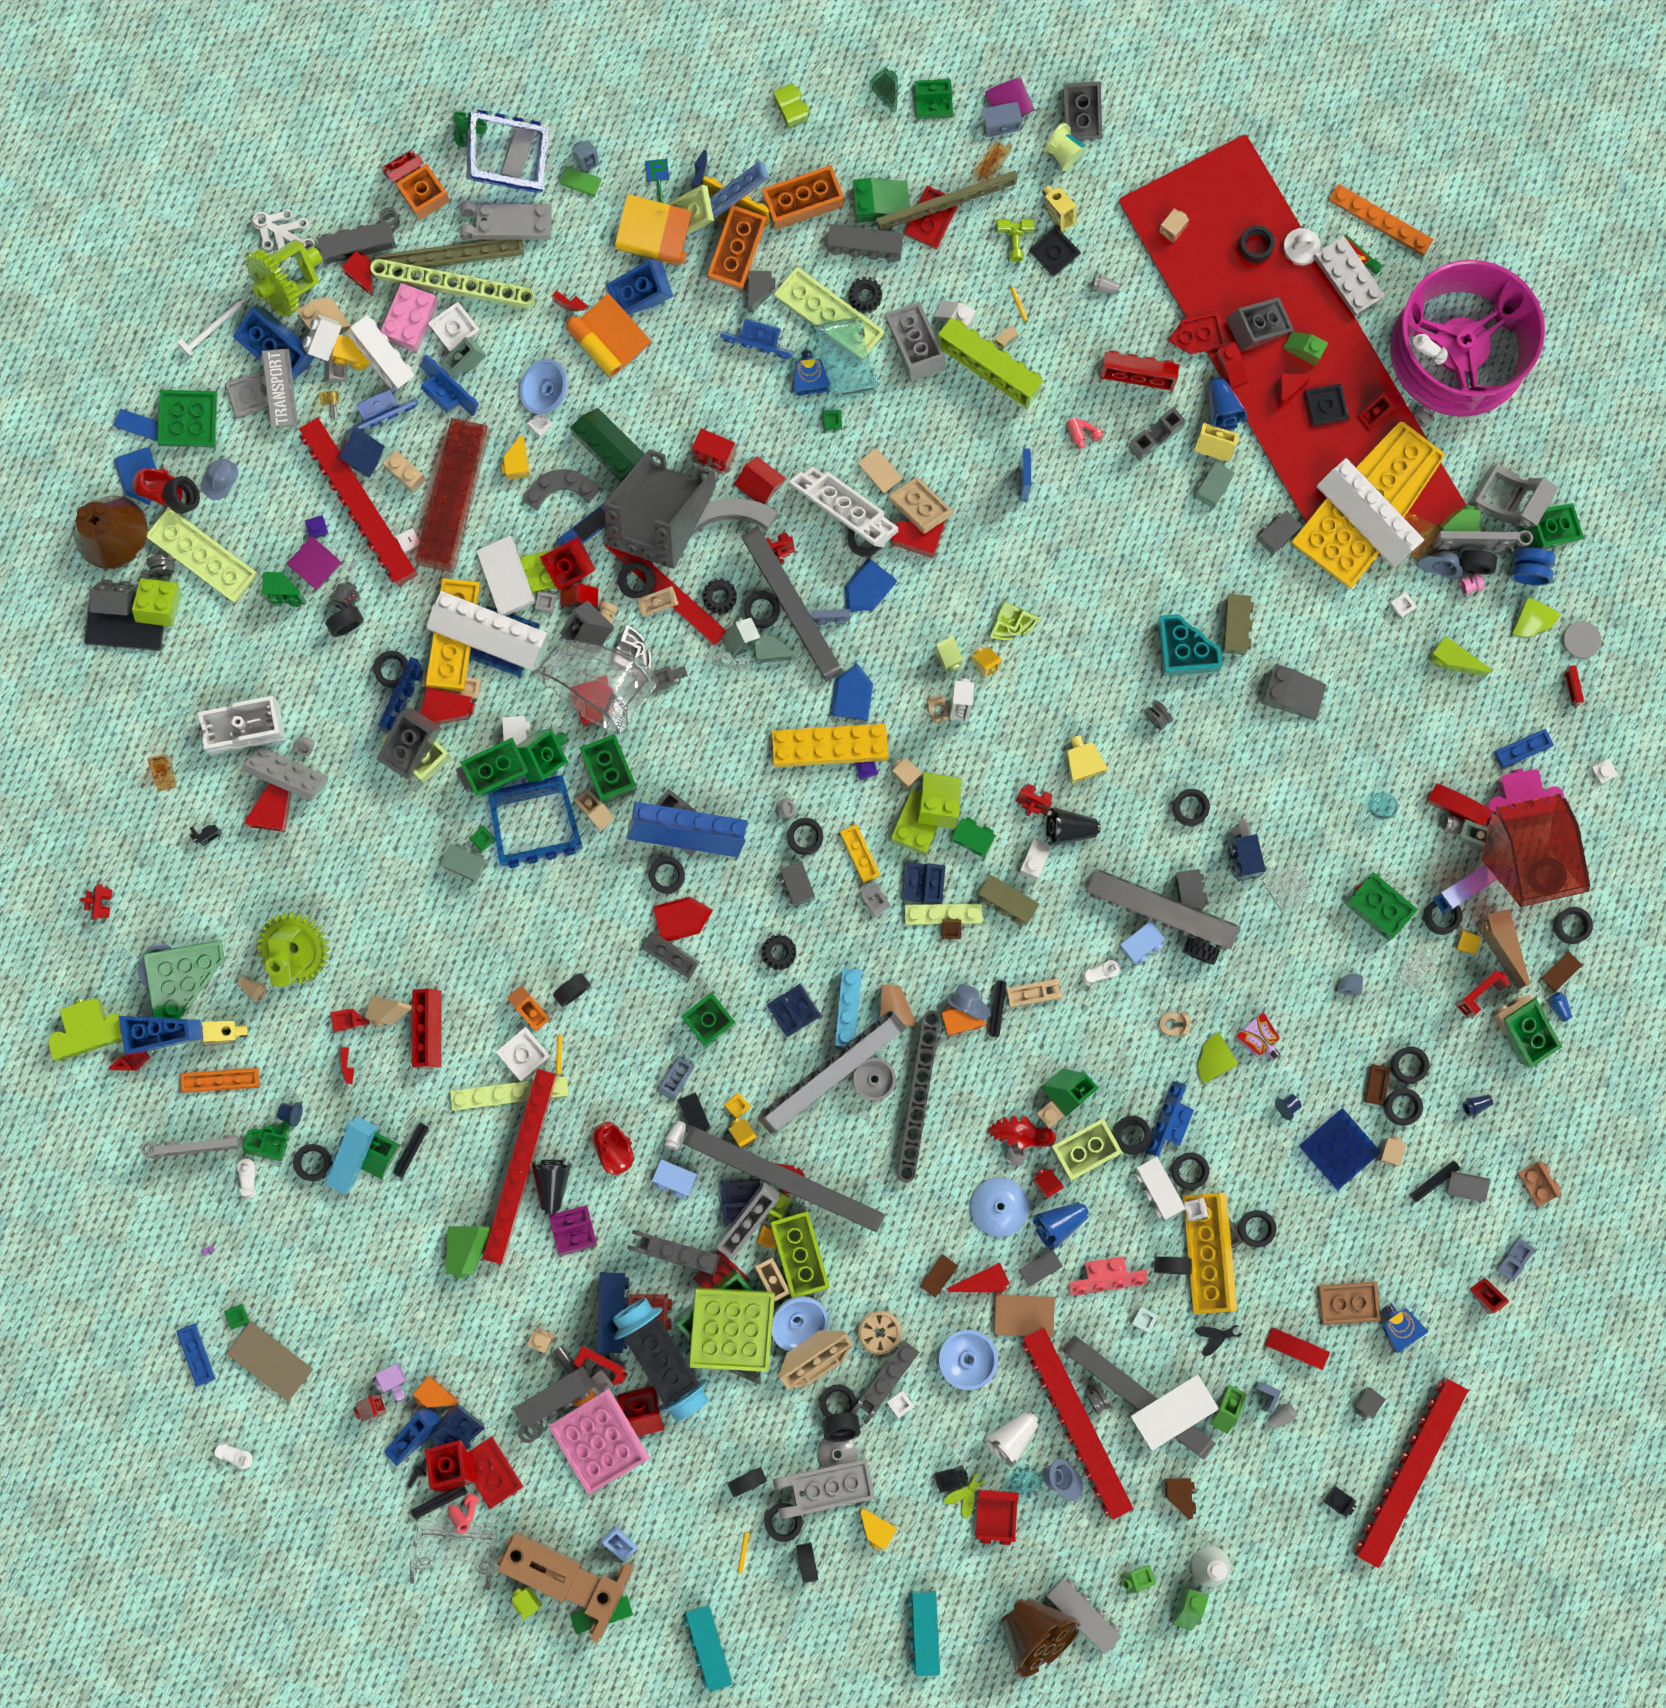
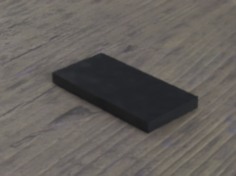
M88 611L84 643L95 646L161 651L164 626L135 622L133 612L128 615H117Z

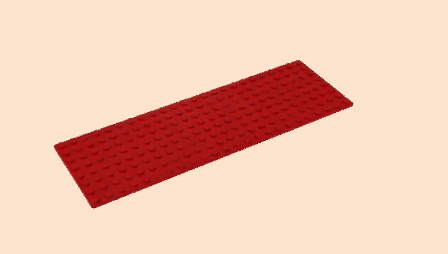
M1242 135L1119 199L1120 206L1185 317L1190 318L1214 312L1219 313L1226 345L1236 343L1243 358L1248 379L1247 383L1237 386L1232 390L1247 412L1248 418L1246 421L1306 523L1327 499L1316 486L1333 468H1336L1346 458L1356 468L1399 422H1404L1427 439L1358 321L1317 262L1314 260L1308 265H1296L1285 257L1283 243L1287 235L1293 230L1302 227L1247 135ZM1175 208L1177 211L1184 212L1189 222L1173 243L1162 235L1159 229ZM1250 226H1265L1273 233L1275 238V247L1271 256L1262 263L1248 262L1239 252L1238 245L1241 235ZM1251 235L1246 240V247L1253 253L1260 254L1267 249V241L1262 236ZM1279 297L1292 324L1293 332L1312 334L1327 342L1328 345L1316 366L1283 349L1291 333L1241 352L1226 318L1238 308ZM1217 350L1207 351L1206 353L1220 377L1225 379L1215 358ZM1282 373L1309 375L1311 378L1308 384L1280 407L1279 379ZM1341 383L1349 420L1312 427L1304 391ZM1393 388L1404 403L1390 416L1369 430L1358 415L1384 391ZM1442 463L1439 464L1404 517L1420 535L1441 524L1456 509H1463V506H1467Z

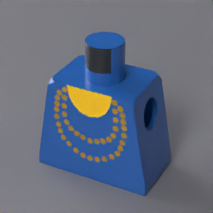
M811 350L801 352L802 361L795 362V396L830 392V383L822 359H813Z
M1392 1303L1382 1308L1388 1318L1381 1323V1326L1394 1353H1399L1428 1333V1330L1407 1308L1397 1311Z

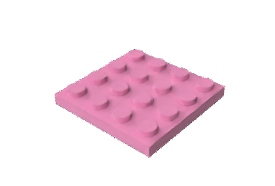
M610 1389L548 1426L588 1495L650 1459Z

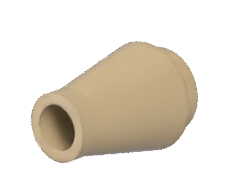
M242 976L237 983L253 1001H261L267 993L264 984L248 979L245 976Z

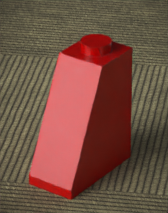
M945 520L925 534L911 521L897 522L898 533L891 538L890 545L933 558L945 525Z
M427 687L420 714L435 724L441 725L469 719L470 714H474L476 704L473 703L472 697Z
M269 783L245 819L244 824L250 828L286 832L292 793Z

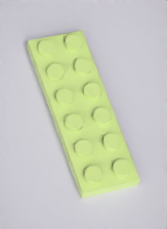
M799 267L793 270L774 294L775 298L862 362L885 335L883 329Z
M169 507L147 534V539L167 554L173 556L175 560L234 604L259 575Z

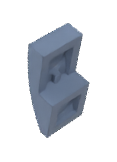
M1518 1237L1500 1263L1497 1271L1514 1282L1536 1249Z

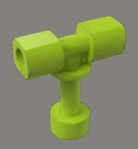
M997 219L996 233H1008V236L1012 237V250L1009 251V261H1023L1024 251L1020 250L1019 237L1023 233L1034 232V219H1021L1020 222H1010V219Z

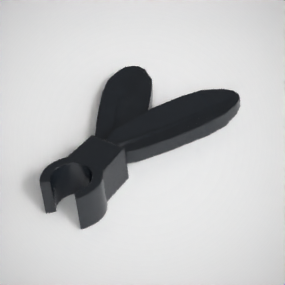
M1233 1325L1230 1329L1224 1331L1206 1326L1197 1327L1195 1332L1198 1335L1213 1338L1204 1347L1203 1356L1214 1353L1226 1338L1241 1336V1333L1238 1335L1233 1333V1328L1239 1327V1325Z

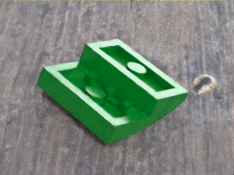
M951 79L914 81L917 119L953 117Z

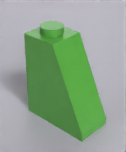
M448 1226L446 1274H454L453 1278L465 1279V1275H474L490 1235L491 1227Z
M1183 1586L1172 1625L1192 1631L1204 1615L1209 1595L1203 1591Z

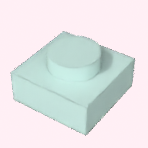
M1140 1306L1132 1325L1150 1333L1158 1315Z

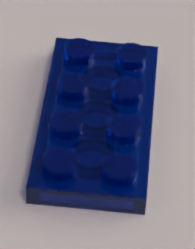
M410 657L378 724L385 734L391 731L400 712L407 709L406 702L408 698H412L415 692L414 685L416 681H420L422 678V666L418 659Z

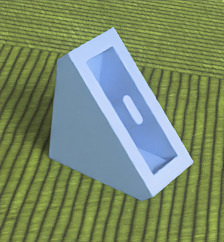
M618 1525L601 1540L623 1562L638 1549Z

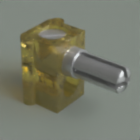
M319 392L320 404H330L332 419H338L337 404H340V392Z

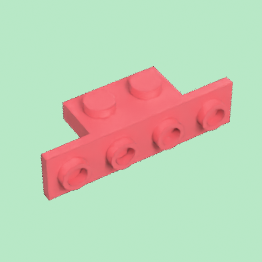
M1124 1256L1085 1262L1088 1279L1069 1282L1070 1296H1080L1090 1292L1099 1293L1104 1290L1141 1286L1147 1284L1148 1273L1147 1270L1127 1273Z

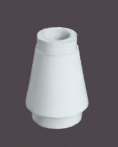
M677 1120L665 1137L664 1146L671 1150L679 1151V1148L683 1145L687 1124Z

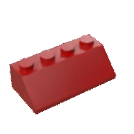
M1117 351L1105 352L1100 379L1173 391L1178 380L1179 364H1175L1171 360L1158 361L1153 357L1140 358L1135 354L1123 355Z

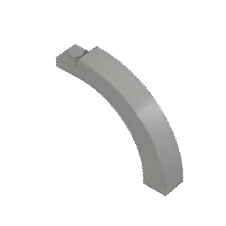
M739 498L721 499L707 504L692 535L708 524L729 519L751 522L768 531L779 517L778 511L770 506L757 501Z

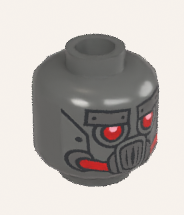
M350 582L338 584L331 597L333 605L340 610L355 606L360 596L356 590L357 587Z

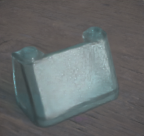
M858 317L821 323L814 326L815 338L819 340L818 346L822 353L831 386L833 402L876 391L877 385H880L877 374L873 373L862 333V331H865L862 320H858Z

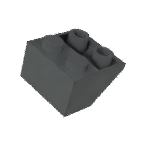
M109 579L101 580L89 590V612L128 615L132 612L137 585L131 584L130 581L113 583Z
M586 601L573 610L560 634L574 647L599 651L614 626L590 602Z

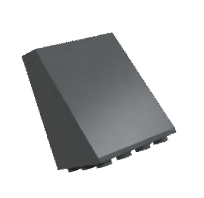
M649 449L604 503L608 546L674 569L716 488L715 471L698 466L697 479L667 469L665 454ZM653 457H657L661 463L655 462ZM702 473L707 474V477L704 478Z

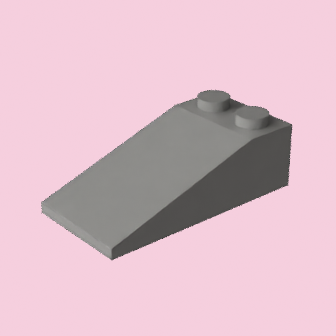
M920 302L885 313L911 382L946 370L945 355Z

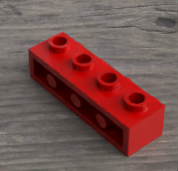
M430 988L412 990V1067L442 1068V990Z

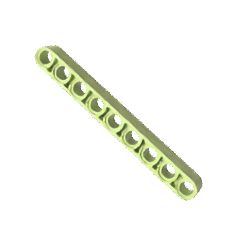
M382 259L374 260L370 266L374 277L381 281L396 284L402 283L412 287L521 308H531L535 304L533 291L526 287ZM379 266H383L384 271L382 273H376V268ZM396 270L403 271L399 277H395L394 272ZM416 273L421 274L419 280H413L412 276ZM433 277L440 278L438 283H430ZM451 281H457L456 287L451 288L448 286ZM470 284L476 285V289L473 291H468L467 287ZM487 288L495 289L491 295L486 294L485 291ZM507 291L513 293L510 298H505L503 295ZM524 295L531 296L528 302L521 300Z

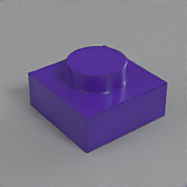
M323 515L305 520L309 537L318 538L329 534Z
M874 761L854 763L860 780L878 775Z

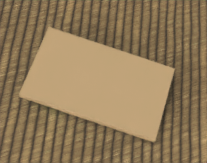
M877 448L858 462L884 494L903 479Z

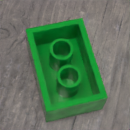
M615 734L580 747L588 771L603 804L638 790Z

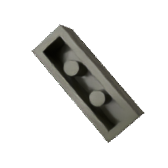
M1228 594L1226 597L1222 653L1245 655L1251 649L1252 640L1249 639V631H1252L1253 621L1250 620V613H1253L1254 602H1251V596Z
M989 875L977 896L982 904L988 907L989 905L997 908L996 912L1003 916H1011L1013 918L1012 921L1019 926L1023 924L1027 926L1039 906V903L992 875Z

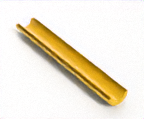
M1012 287L1010 290L1023 322L1027 321L1028 318L1015 287Z
M557 1035L556 1074H561L562 1035Z
M746 1532L743 1535L737 1573H743L749 1539V1533Z

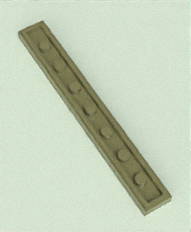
M1016 170L879 217L876 223L877 229L884 231L1017 184L1018 179Z
M484 240L374 255L375 260L382 259L431 268L524 255L522 240ZM379 266L376 268V273H382L384 271L383 266Z

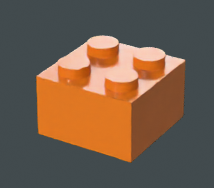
M425 164L396 183L399 193L418 221L450 202L447 192L428 164Z

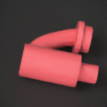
M1073 418L1066 422L1074 444H1077L1079 450L1086 447L1084 443L1086 438L1082 428L1091 432L1090 437L1093 441L1104 437L1103 430H1098L1085 420Z
M472 1493L464 1498V1505L468 1508L465 1516L461 1509L455 1507L454 1504L448 1506V1517L459 1534L466 1533L469 1530L470 1523L475 1514V1506L479 1502L478 1497Z

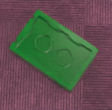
M1374 872L1364 882L1356 885L1353 895L1345 903L1388 941L1392 940L1418 910Z

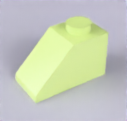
M953 636L936 644L935 655L945 673L949 670L952 673L961 668L960 665L963 659Z

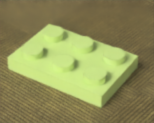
M701 185L668 203V205L692 211L687 235L714 221L708 187L705 185Z

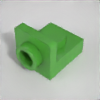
M1150 1565L1121 1574L1122 1585L1128 1594L1139 1592L1156 1584Z

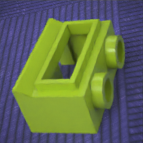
M522 1585L511 1593L513 1596L511 1604L518 1614H522V1621L543 1606L529 1586L525 1588Z

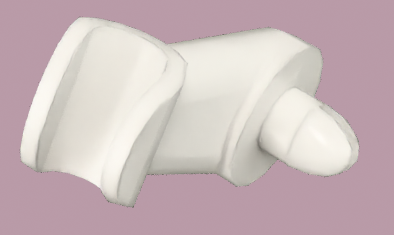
M1418 334L1414 337L1413 345L1416 350L1433 358L1434 362L1438 365L1446 361L1448 353L1444 347L1440 348L1425 334Z
M1108 960L1091 970L1089 968L1082 972L1083 982L1085 985L1090 986L1097 981L1113 978L1119 974L1120 966L1116 961Z
M242 1159L237 1165L241 1186L239 1191L241 1197L249 1199L256 1196V1187H254L255 1164L250 1159Z
M220 1442L215 1449L216 1457L220 1460L223 1458L240 1469H246L252 1464L253 1458L248 1451L228 1446L224 1442Z

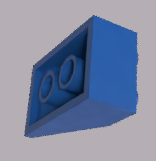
M652 259L606 284L609 294L628 315L659 305L674 296L662 263Z

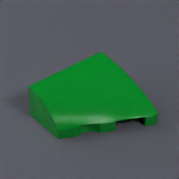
M285 1121V1124L277 1126L268 1125L262 1129L248 1130L242 1146L244 1154L282 1161L291 1128L289 1122Z

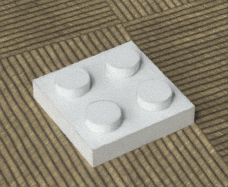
M456 302L428 323L449 352L465 337L471 340L481 332L459 302Z
M526 1027L496 1051L521 1082L551 1057Z

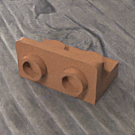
M1538 1161L1517 1173L1536 1207H1540L1550 1200L1561 1196L1559 1184L1552 1180L1549 1175L1551 1173L1549 1167L1542 1161Z

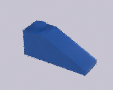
M431 1407L418 1411L384 1451L395 1466L400 1465L430 1438L429 1435L441 1420Z

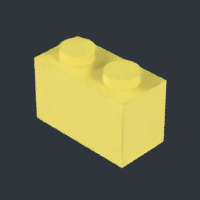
M1203 423L1194 451L1230 462L1239 434Z

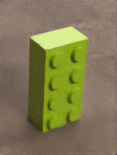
M809 1212L770 1222L792 1298L829 1289L830 1285Z

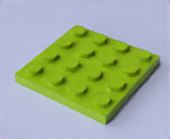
M695 1288L689 1368L768 1372L775 1293Z

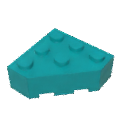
M1179 614L1159 616L1157 625L1163 676L1220 672L1223 664L1221 648L1218 645L1212 643L1202 632L1192 627Z

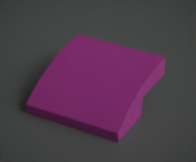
M1021 77L1009 80L985 91L991 107L1017 102L1021 117L1035 111Z
M311 536L286 564L311 587L317 590L342 562Z
M587 1205L549 1215L559 1256L597 1246Z

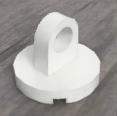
M1304 228L1290 232L1283 243L1285 257L1296 265L1304 266L1311 264L1315 260L1313 255L1321 249L1319 237L1313 231Z

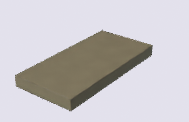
M253 1322L248 1324L226 1353L287 1401L292 1399L314 1370Z

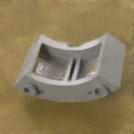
M1495 464L1489 468L1469 505L1475 506L1474 510H1481V514L1484 512L1500 521L1529 528L1537 526L1559 487L1544 477H1529L1528 480L1520 479L1517 473L1499 464Z

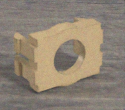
M941 694L937 695L936 699L934 696L929 697L930 699L927 702L932 722L947 721L949 714L944 697ZM935 705L943 706V714L935 715L933 707Z

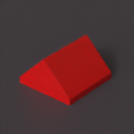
M757 456L745 464L734 486L754 501L766 505L786 481V478Z

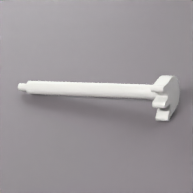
M243 298L241 301H237L188 345L180 338L177 341L178 346L191 357L194 354L192 349L240 309L246 300Z

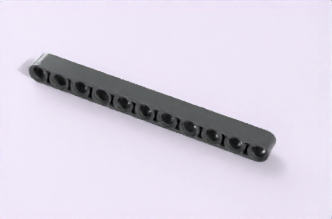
M690 1126L682 1143L878 1233L885 1214L694 1126Z

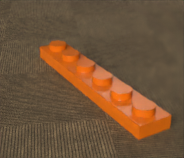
M1340 184L1336 186L1328 200L1421 256L1425 255L1434 240Z

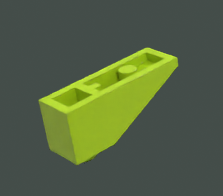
M1447 636L1442 639L1429 657L1432 660L1431 662L1439 668L1442 667L1448 670L1487 676L1492 671L1490 667Z

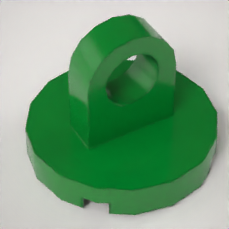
M455 111L451 119L458 125L454 137L455 142L460 147H469L472 145L476 134H486L487 124L474 115L467 117L466 112ZM463 133L466 134L465 142L462 141Z

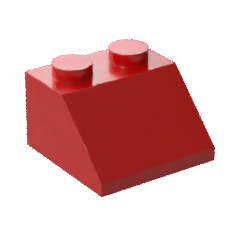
M578 536L540 556L557 590L588 576L596 570Z
M654 1386L617 1395L618 1404L638 1437L665 1430L662 1412L659 1411L658 1394Z
M461 1440L425 1450L430 1490L443 1492L476 1483L474 1462Z

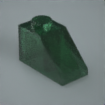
M884 67L869 81V88L895 113L897 111L898 76L893 70Z

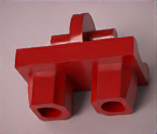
M786 532L777 536L778 541L774 543L771 542L770 538H765L775 556L779 559L780 564L784 563L783 558L790 556V553L796 552L793 538L789 537Z
M1029 783L1024 789L1021 788L1016 802L1022 804L1021 807L1028 810L1026 816L1029 817L1031 812L1037 815L1042 813L1047 816L1053 803L1051 802L1052 794L1043 792L1040 797L1034 794L1036 788Z
M103 884L95 885L93 899H91V891H86L85 898H79L80 903H85V911H90V904H93L91 920L97 921L98 918H109L110 907L100 906L101 899L111 900L113 890L103 887Z

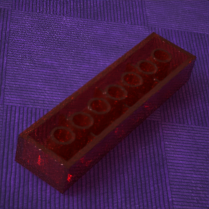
M455 418L450 420L415 558L418 566L455 573L490 435L487 425Z

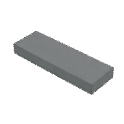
M517 124L502 170V176L520 181L536 132L534 127Z

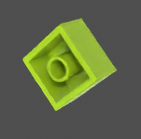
M140 578L132 607L135 622L173 627L181 599L179 584L176 582Z

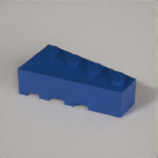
M134 1015L119 1016L125 1054H139L203 1039L200 1020Z

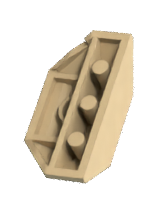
M820 1330L787 1352L779 1378L787 1390L793 1387L810 1385L841 1364L847 1356L849 1349L854 1345L845 1331Z

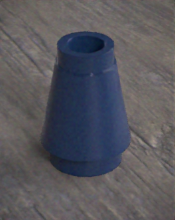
M1489 1094L1467 1098L1462 1104L1464 1112L1467 1116L1475 1117L1492 1106L1493 1099Z

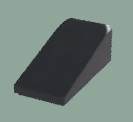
M696 1092L678 1099L689 1127L694 1126L703 1131L711 1128Z

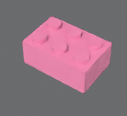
M401 283L380 332L387 336L389 343L418 353L429 327L428 323L432 320L438 306L436 296Z

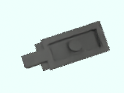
M666 666L636 677L633 680L641 698L680 683L679 679L687 677L688 674L685 666L677 669L674 666Z

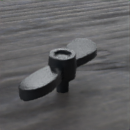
M426 1457L422 1464L415 1468L413 1472L415 1474L409 1481L408 1488L411 1489L418 1476L426 1477L427 1473L423 1469L426 1465Z

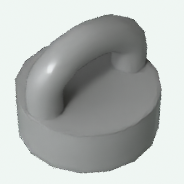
M1426 406L1420 407L1414 414L1420 427H1426L1434 421L1433 413Z
M299 737L294 743V750L301 756H308L311 754L315 743L307 737Z
M790 799L780 800L776 807L777 817H793L795 813L793 801Z
M1011 1146L1006 1153L1005 1160L1011 1165L1020 1166L1026 1159L1027 1154L1024 1149L1021 1150L1017 1146Z

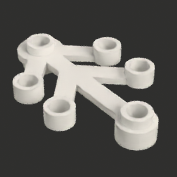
M285 209L280 213L272 215L258 212L253 216L252 223L261 232L262 247L266 252H271L274 249V244L269 239L268 230L274 232L278 249L285 245L283 238L288 241L298 240L303 243L305 249L307 246H313L317 249L312 239L307 238L303 240L288 232L296 229L307 230L309 227L308 220L300 218L298 221L277 226L273 222L280 220L289 222L293 219L292 211ZM286 213L291 214L288 218L284 217ZM264 219L265 223L259 224V221ZM306 222V225L302 227L300 223ZM270 243L271 247L265 248V245Z

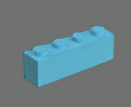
M842 968L836 1048L844 1047L856 1037L862 970Z
M358 1116L352 1122H347L343 1130L346 1133L341 1137L337 1145L340 1147L339 1151H336L332 1158L333 1166L331 1165L326 1173L328 1179L325 1185L347 1195L355 1185L377 1126Z

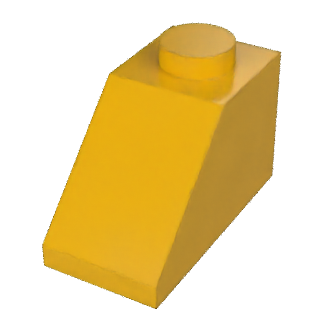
M524 436L518 437L504 455V463H501L503 475L506 474L508 480L530 477Z
M989 646L985 649L981 647L973 653L974 656H972L971 661L984 679L1000 669L1002 660Z
M738 1118L730 1123L731 1127L728 1130L740 1148L743 1149L757 1140V1136L745 1118L743 1120Z
M861 1508L860 1513L867 1539L871 1541L869 1545L879 1551L881 1548L886 1550L897 1527Z

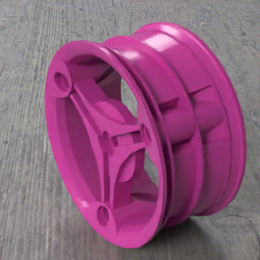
M1462 260L1445 264L1429 273L1419 282L1394 324L1390 339V356L1393 369L1399 382L1409 395L1423 406L1435 412L1458 417L1486 413L1508 400L1536 364L1545 339L1543 312L1530 287L1516 274L1500 265L1482 260ZM1446 293H1472L1493 302V313L1479 321L1469 318H1455L1443 325L1422 318L1424 304ZM1495 319L1498 323L1486 331L1484 326ZM1501 327L1516 331L1519 352L1517 364L1510 379L1502 386H1478L1477 369L1484 364L1490 354V337ZM1418 334H1425L1440 348L1444 347L1447 350L1448 356L1442 365L1448 370L1455 372L1460 390L1439 382L1421 366L1412 351L1409 342L1410 338ZM1465 373L1469 374L1470 387H1467Z

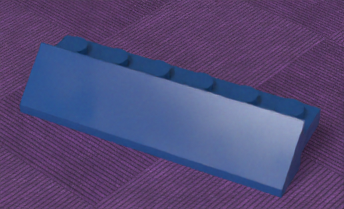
M634 801L632 818L629 820L626 839L739 857L746 841L744 837L747 820Z

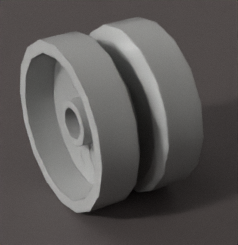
M870 1058L856 1068L853 1081L855 1089L862 1097L867 1100L877 1101L886 1098L892 1093L896 1083V1075L892 1066L885 1060ZM876 1075L878 1077L877 1083L871 1081L872 1076Z

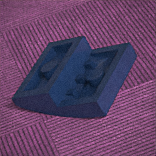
M706 150L702 151L694 164L695 177L691 182L692 190L703 185L704 176L708 177Z
M353 425L344 440L345 444L337 458L365 477L370 478L382 455L384 445Z
M905 862L901 900L942 904L946 866L931 863Z
M802 983L767 1004L786 1037L791 1036L822 1016Z
M760 1179L721 1181L723 1223H732L761 1186Z
M457 1403L441 1418L429 1436L439 1445L461 1440L467 1450L471 1447L470 1441L481 1433L485 1426Z

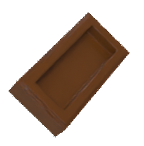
M1568 951L1541 979L1556 992L1582 964Z
M1375 1064L1370 1065L1365 1103L1384 1106L1391 1068Z
M942 1255L920 1287L936 1298L956 1271L958 1265L945 1255Z

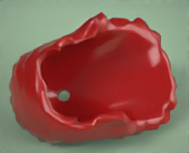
M165 468L160 470L140 469L132 480V490L140 497L168 507L163 496V489L167 481L175 477L169 475L168 470H165ZM177 485V495L181 500L183 495L182 488Z
M603 1122L597 1125L592 1131L591 1140L607 1174L610 1173L612 1176H618L632 1167L635 1157L631 1148V1138L625 1136L623 1131L612 1122Z

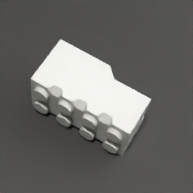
M273 696L232 703L227 707L198 712L199 721L204 732V749L210 755L224 753L229 750H240L249 746H260L265 743L286 741L280 704Z

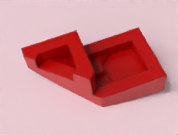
M557 290L552 295L554 303L570 312L583 311L588 307L577 296L570 301Z
M353 1009L330 1012L333 1032L370 1025L368 1019H365Z
M341 1047L339 1054L340 1070L346 1084L353 1085L355 1068L347 1067L349 1048Z
M146 1052L125 1054L123 1057L120 1056L108 1068L116 1071H138L151 1057Z

